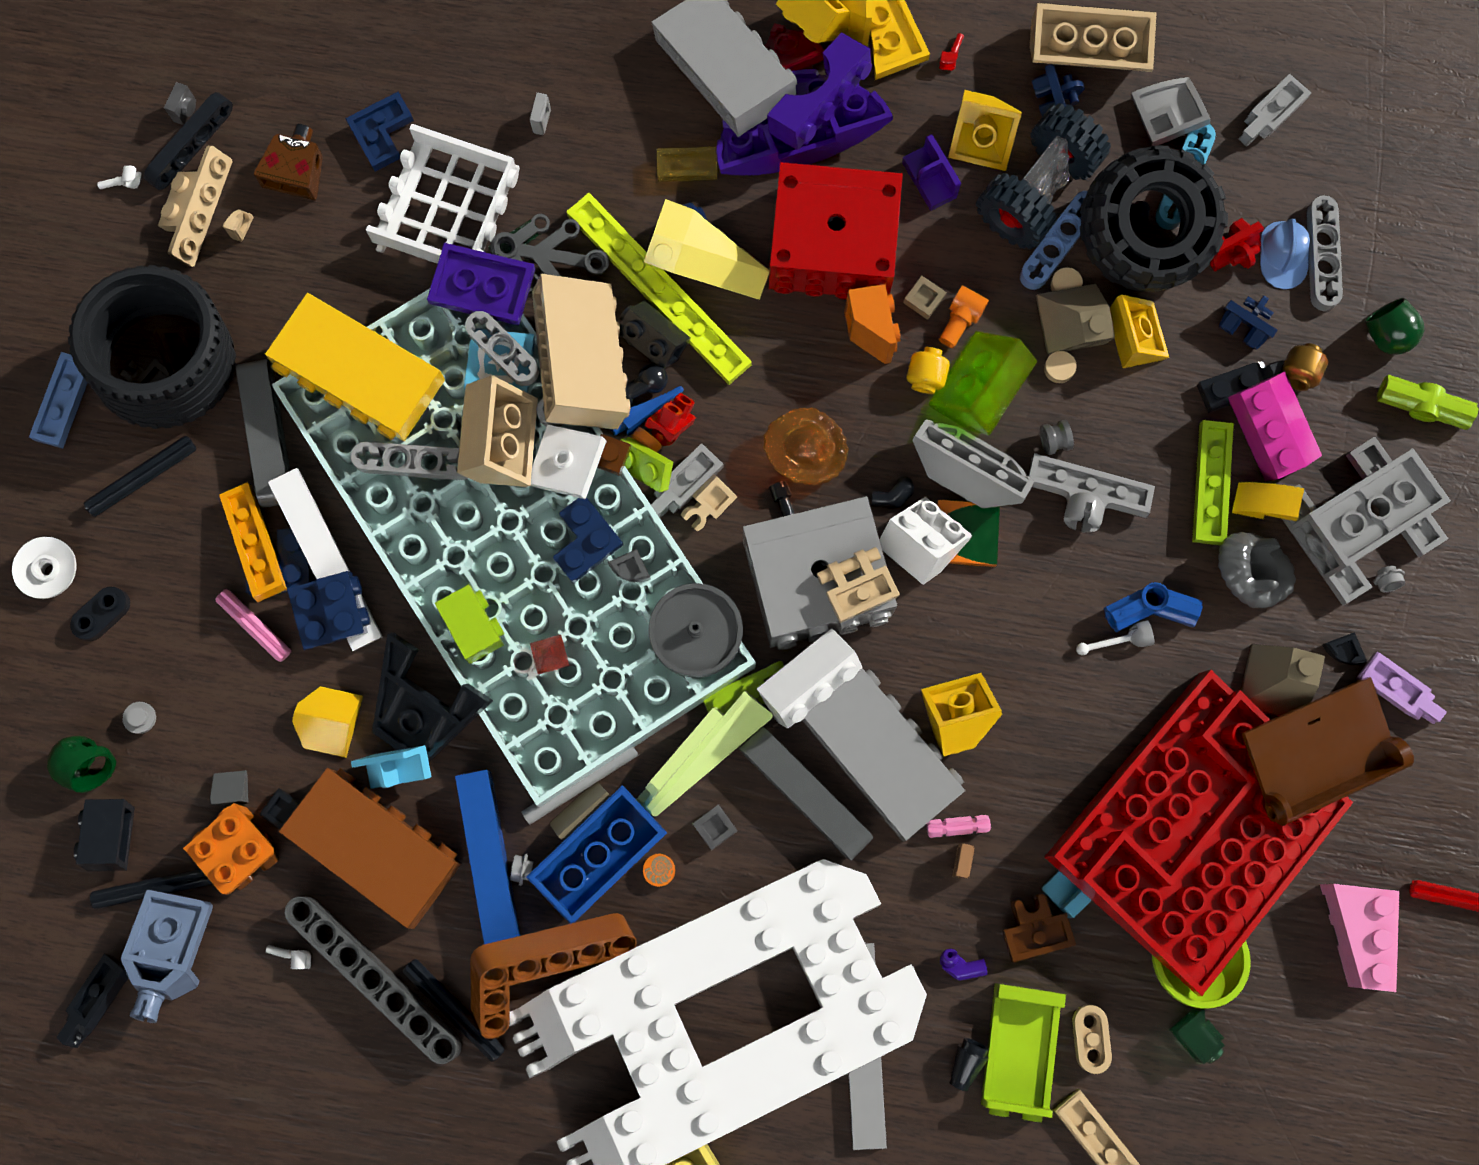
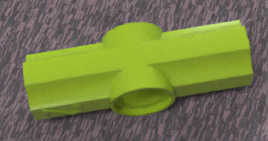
M1392 375L1384 377L1376 396L1378 397V402L1409 411V415L1416 420L1423 422L1440 421L1464 430L1471 428L1479 410L1477 407L1478 403L1445 393V388L1438 384L1428 382L1416 384Z

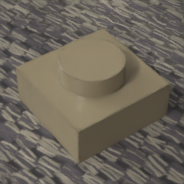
M921 276L905 297L903 303L928 320L943 301L947 292Z

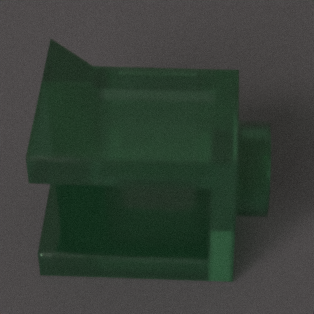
M1193 1008L1169 1029L1195 1062L1202 1064L1208 1062V1064H1211L1224 1053L1222 1048L1225 1045L1221 1041L1224 1037L1209 1019H1205V1009Z

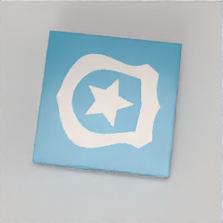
M476 329V331L481 330L488 340L492 336L486 329ZM508 332L533 357L535 335ZM470 339L464 389L466 384L493 375L528 393L529 386L516 384ZM505 341L498 342L494 346L493 352L498 356H505L510 352L511 345ZM517 358L512 361L518 368V376L521 373H524L526 376L530 374L528 368L530 365L523 367L517 361Z

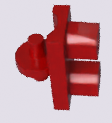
M1243 218L1233 222L1229 227L1228 234L1230 237L1227 239L1222 237V240H1224L1219 252L1210 261V266L1213 270L1217 271L1230 263L1232 266L1240 263L1247 269L1254 266L1256 263L1255 255L1260 252L1261 247L1260 232L1264 230L1262 224L1258 221L1250 225Z
M679 393L675 396L673 402H667L660 410L649 417L645 426L652 429V436L661 445L669 446L678 439L680 434L693 425L696 417L690 412L695 402L686 395Z

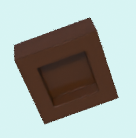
M601 434L600 436L607 441L597 468L620 476L630 453L631 444Z

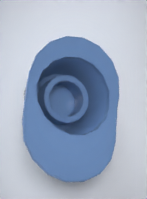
M1289 219L1287 222H1274L1268 225L1261 235L1260 266L1262 275L1273 287L1283 290L1292 289L1301 284L1308 271L1310 238L1307 230L1299 223H1296L1295 219Z

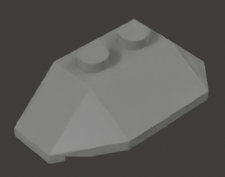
M925 420L913 438V443L927 476L981 508L1021 504L1035 482L1031 477L1026 476L1024 470L1012 457L959 427Z

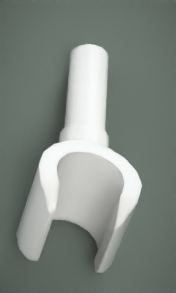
M124 166L122 177L98 182L99 189L123 185L127 188L135 189L140 184L142 173L136 172L134 166Z
M268 945L266 948V953L283 958H291V969H310L311 954L307 950H286Z

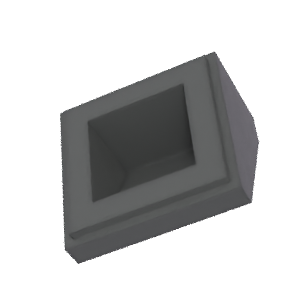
M247 771L215 773L213 775L210 805L221 806L233 803H249Z

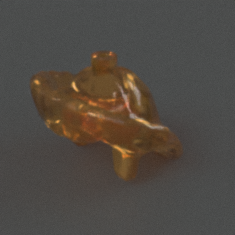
M816 408L793 409L771 422L764 434L763 449L769 462L773 464L774 469L794 483L819 485L822 482H830L832 478H836L839 472L845 468L849 451L846 444L847 439L843 435L842 428L837 426L836 422L827 414L820 412Z

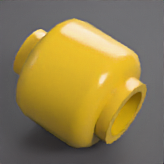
M924 347V351L912 354L906 376L907 381L912 384L911 389L925 394H935L936 390H941L945 386L950 362L941 356L942 350Z

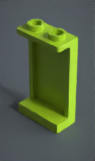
M995 983L987 1046L989 1050L986 1055L989 1059L985 1064L981 1105L989 1108V1114L1009 1117V1112L1023 1113L1022 1119L1033 1122H1042L1043 1117L1052 1118L1053 1111L1050 1109L1060 1009L1065 1008L1066 994Z

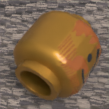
M1306 343L1295 346L1288 353L1283 365V372L1285 371L1293 389L1307 391L1320 384L1328 366V359L1322 352V349L1315 344Z

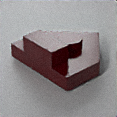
M774 23L770 31V37L764 46L767 50L772 49L776 53L780 64L785 70L813 69L812 65L824 61V49L821 44L807 39L803 34L804 30L797 32L786 29L785 25Z

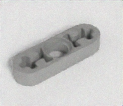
M476 311L468 316L465 327L469 337L516 384L529 386L537 380L539 369L534 358L488 313ZM477 322L486 325L488 332L492 335L489 340L481 330L476 331L474 325ZM505 341L511 345V350L507 355L498 356L493 352L494 346L498 342ZM517 358V361L523 367L530 365L528 367L530 374L526 376L524 373H521L518 376V368L512 361Z

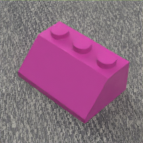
M1285 371L1228 397L1265 481L1277 480L1308 466L1322 456Z

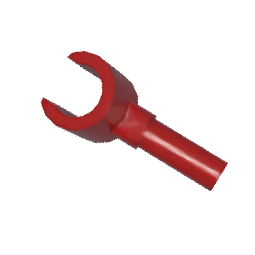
M957 34L950 52H941L939 69L955 70L958 50L964 38L963 34Z

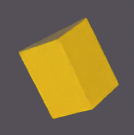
M1127 295L1116 297L1110 307V313L1115 333L1114 339L1122 368L1169 358L1154 302Z

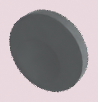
M692 583L676 587L659 600L651 614L649 638L653 651L665 667L681 676L701 678L718 673L735 658L742 642L743 625L738 608L728 595L710 585Z

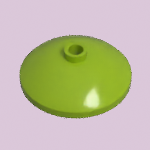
M1245 941L1204 995L1197 996L1152 955L1153 967L1163 988L1174 999L1193 1008L1209 1009L1229 1003L1243 990L1250 973V952Z

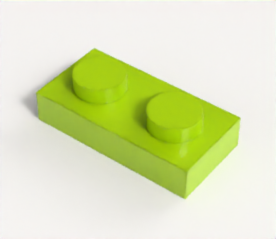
M630 437L621 439L620 441L631 444V450L624 465L630 475L658 492L668 490L674 462Z

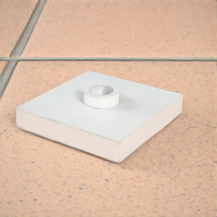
M547 424L532 465L530 486L586 499L607 440L602 436Z

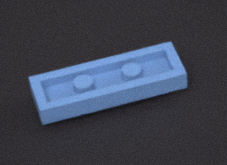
M60 353L29 438L34 441L62 449L87 385V381L75 366L71 354Z

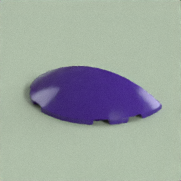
M817 69L792 71L797 80V85H795L796 95H805L816 91L828 78L827 75H820ZM858 83L853 88L850 97L847 100H843L835 108L832 117L828 121H824L816 130L814 137L809 142H805L799 150L771 135L768 119L760 122L739 137L723 120L724 129L720 140H717V161L720 173L727 175L771 174L779 172L780 162L806 165L819 162L843 152L870 137L891 122L893 115L876 91L870 93Z

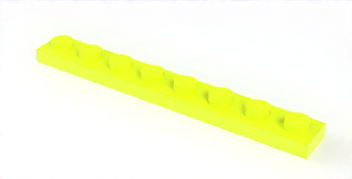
M590 193L566 211L567 216L578 222L580 230L599 250L606 253L608 259L664 317L691 337L688 343L728 385L752 366V361L663 269L644 263L647 252Z

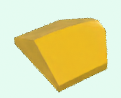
M320 686L297 703L292 722L303 748L347 758L363 696Z

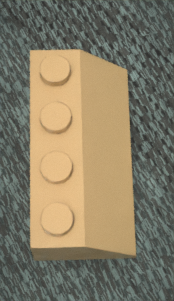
M1037 3L1031 19L1030 52L1032 62L1152 72L1154 65L1156 12Z

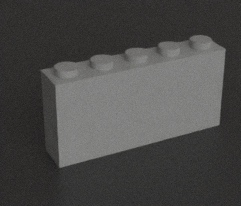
M685 0L652 21L657 43L738 137L767 119V114L785 94L796 95L795 85H797V80L790 69L785 70L776 53L772 49L767 50L759 34L755 30L751 31L746 26L742 15L738 11L734 12L727 0Z
M862 668L853 679L844 682L833 691L826 701L820 702L811 709L802 721L904 842L966 791L961 786L964 781L953 768L948 770L940 761L943 758L942 754L932 743L927 745L919 736L922 734L919 726L911 718L906 720L899 712L901 706L891 694L886 696L878 686L881 682L870 669L865 672Z

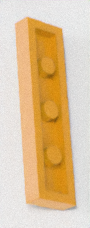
M247 482L220 494L219 496L252 597L257 602H260L287 590L253 487Z

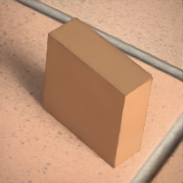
M963 843L958 845L952 877L966 879L970 876L974 846Z

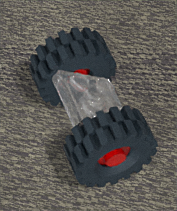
M1058 103L1056 106L1052 105L1030 133V137L1033 138L1031 143L1037 147L1035 150L1037 154L1041 155L1022 181H1019L1015 175L1009 177L1007 173L996 175L977 199V212L983 215L981 218L983 222L989 223V228L993 232L997 231L1002 239H1008L1009 243L1014 246L1017 243L1019 248H1036L1056 222V213L1052 212L1054 208L1051 204L1056 191L1059 188L1065 187L1070 175L1076 180L1079 178L1082 180L1090 178L1110 153L1111 144L1107 142L1109 139L1107 134L1101 133L1103 128L1100 124L1095 125L1093 123L1095 119L1090 115L1088 118L1084 116V111L1079 108L1075 111L1072 105L1067 104L1066 107L1062 103Z

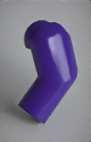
M946 949L941 954L940 964L943 970L958 981L988 975L984 959L966 962L954 949Z

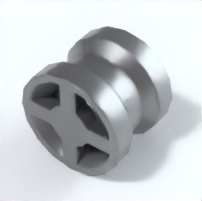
M1061 420L1057 425L1053 426L1049 424L1040 426V438L1047 455L1055 454L1059 449L1065 451L1073 449V434L1067 420Z

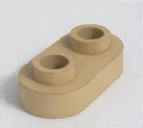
M1083 1005L1075 1011L1072 1018L1076 1059L1083 1070L1099 1074L1106 1071L1112 1061L1108 1019L1101 1008L1094 1005ZM1088 1015H1091L1094 1019V1024L1090 1028L1084 1025V1018ZM1095 1049L1098 1054L1097 1059L1090 1062L1087 1054L1090 1050Z

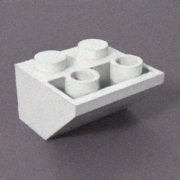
M924 497L892 517L879 541L883 552L924 585L942 572L970 540L972 535L960 523L954 521L934 502Z

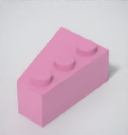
M1321 884V891L1326 897L1330 915H1328L1330 923L1334 925L1339 943L1337 948L1348 987L1396 992L1399 891L1340 884Z

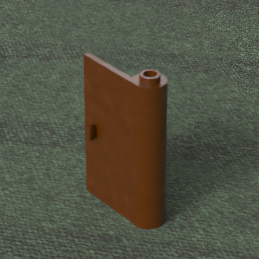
M1371 677L1363 678L1241 733L1266 804V814L1271 821L1281 826L1287 825L1409 768L1414 763V755L1407 742L1399 737H1391Z

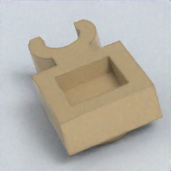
M713 474L692 495L697 503L694 506L686 507L682 511L681 516L687 521L690 516L697 514V520L692 524V527L699 531L705 526L706 517L709 514L717 519L737 496Z

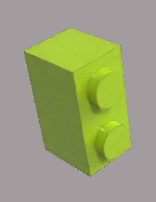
M468 584L435 603L462 655L469 664L504 646L500 637L505 633L497 618L495 617L490 620L485 609L489 607V604L481 590L475 592Z

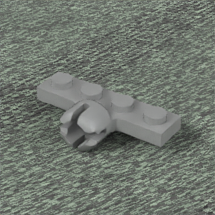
M1034 453L1028 476L1035 481L1032 487L1062 495L1067 499L1064 522L1070 529L1076 530L1077 522L1084 518L1081 532L1091 533L1097 531L1102 524L1105 508L1147 518L1150 514L1155 486Z

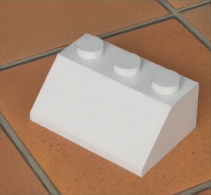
M831 628L758 687L757 690L769 711L773 714L774 719L782 726L789 728L794 723L803 720L807 713L820 702L826 701L833 691L844 682L853 679L863 667L856 652Z

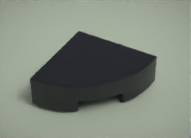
M1355 632L1322 644L1325 651L1338 662L1348 665L1367 662Z

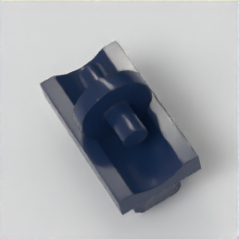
M1054 64L1045 66L1046 74L1031 80L1037 99L1049 94H1053L1054 97L1053 101L1039 105L1042 117L1052 105L1056 106L1058 103H1062L1066 107L1065 99H1069L1072 106L1079 103L1078 95L1085 89L1083 82L1079 80L1073 81L1070 74L1063 77L1064 85L1061 86Z
M1264 295L1259 302L1249 296L1243 302L1245 306L1252 309V312L1230 300L1223 309L1225 313L1218 326L1232 335L1240 323L1243 322L1251 330L1242 342L1254 350H1257L1267 339L1273 338L1278 331L1257 317L1259 314L1269 320L1274 312L1265 307L1269 298Z

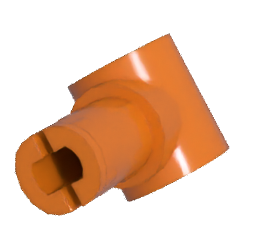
M962 285L949 308L951 310V318L939 337V341L949 348H954L966 327H970L972 323L976 324L989 300Z

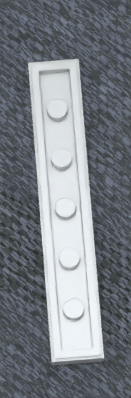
M295 468L269 481L268 483L316 579L345 571L350 572L299 469ZM362 594L358 595L361 607L367 608L371 625L366 626L368 633L347 639L352 651H356L383 637Z

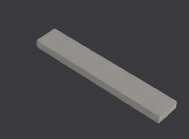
M865 943L875 963L874 943ZM881 1057L848 1073L853 1150L887 1148Z

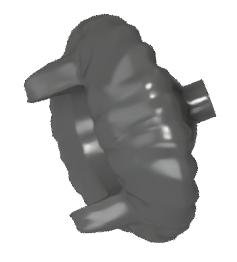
M1239 532L1231 534L1228 538L1224 539L1223 544L1219 547L1218 567L1221 570V576L1225 580L1227 588L1242 603L1252 608L1272 607L1286 599L1294 591V584L1296 582L1294 566L1288 556L1280 549V544L1276 538H1264L1252 533Z

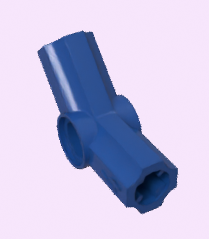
M1154 582L1104 607L1103 610L1106 620L1115 632L1152 615L1193 628L1196 626L1201 615L1203 601L1168 590L1163 584ZM1149 592L1156 595L1158 606H1152L1147 602L1146 593Z

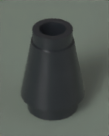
M964 1038L962 1044L957 1046L949 1083L957 1089L968 1092L969 1087L989 1059L986 1056L989 1049L973 1039Z

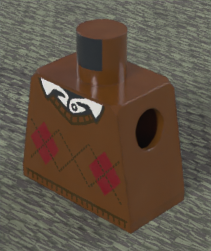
M296 124L292 137L282 134L273 136L254 172V176L262 188L316 201L322 166V153L317 144L311 142L313 130L310 127Z

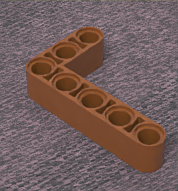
M619 913L608 914L484 944L475 949L470 958L471 1009L481 1035L485 1038L493 1039L503 1035L509 1028V986L606 962L634 949L637 941L625 917Z

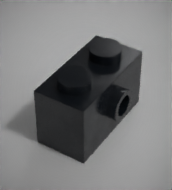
M86 799L84 801V809L80 811L78 816V825L81 830L79 842H76L74 846L76 864L86 871H127L135 807L125 799Z

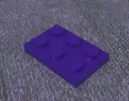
M444 243L427 301L430 305L468 314L484 311L494 320L519 326L534 276L535 265Z

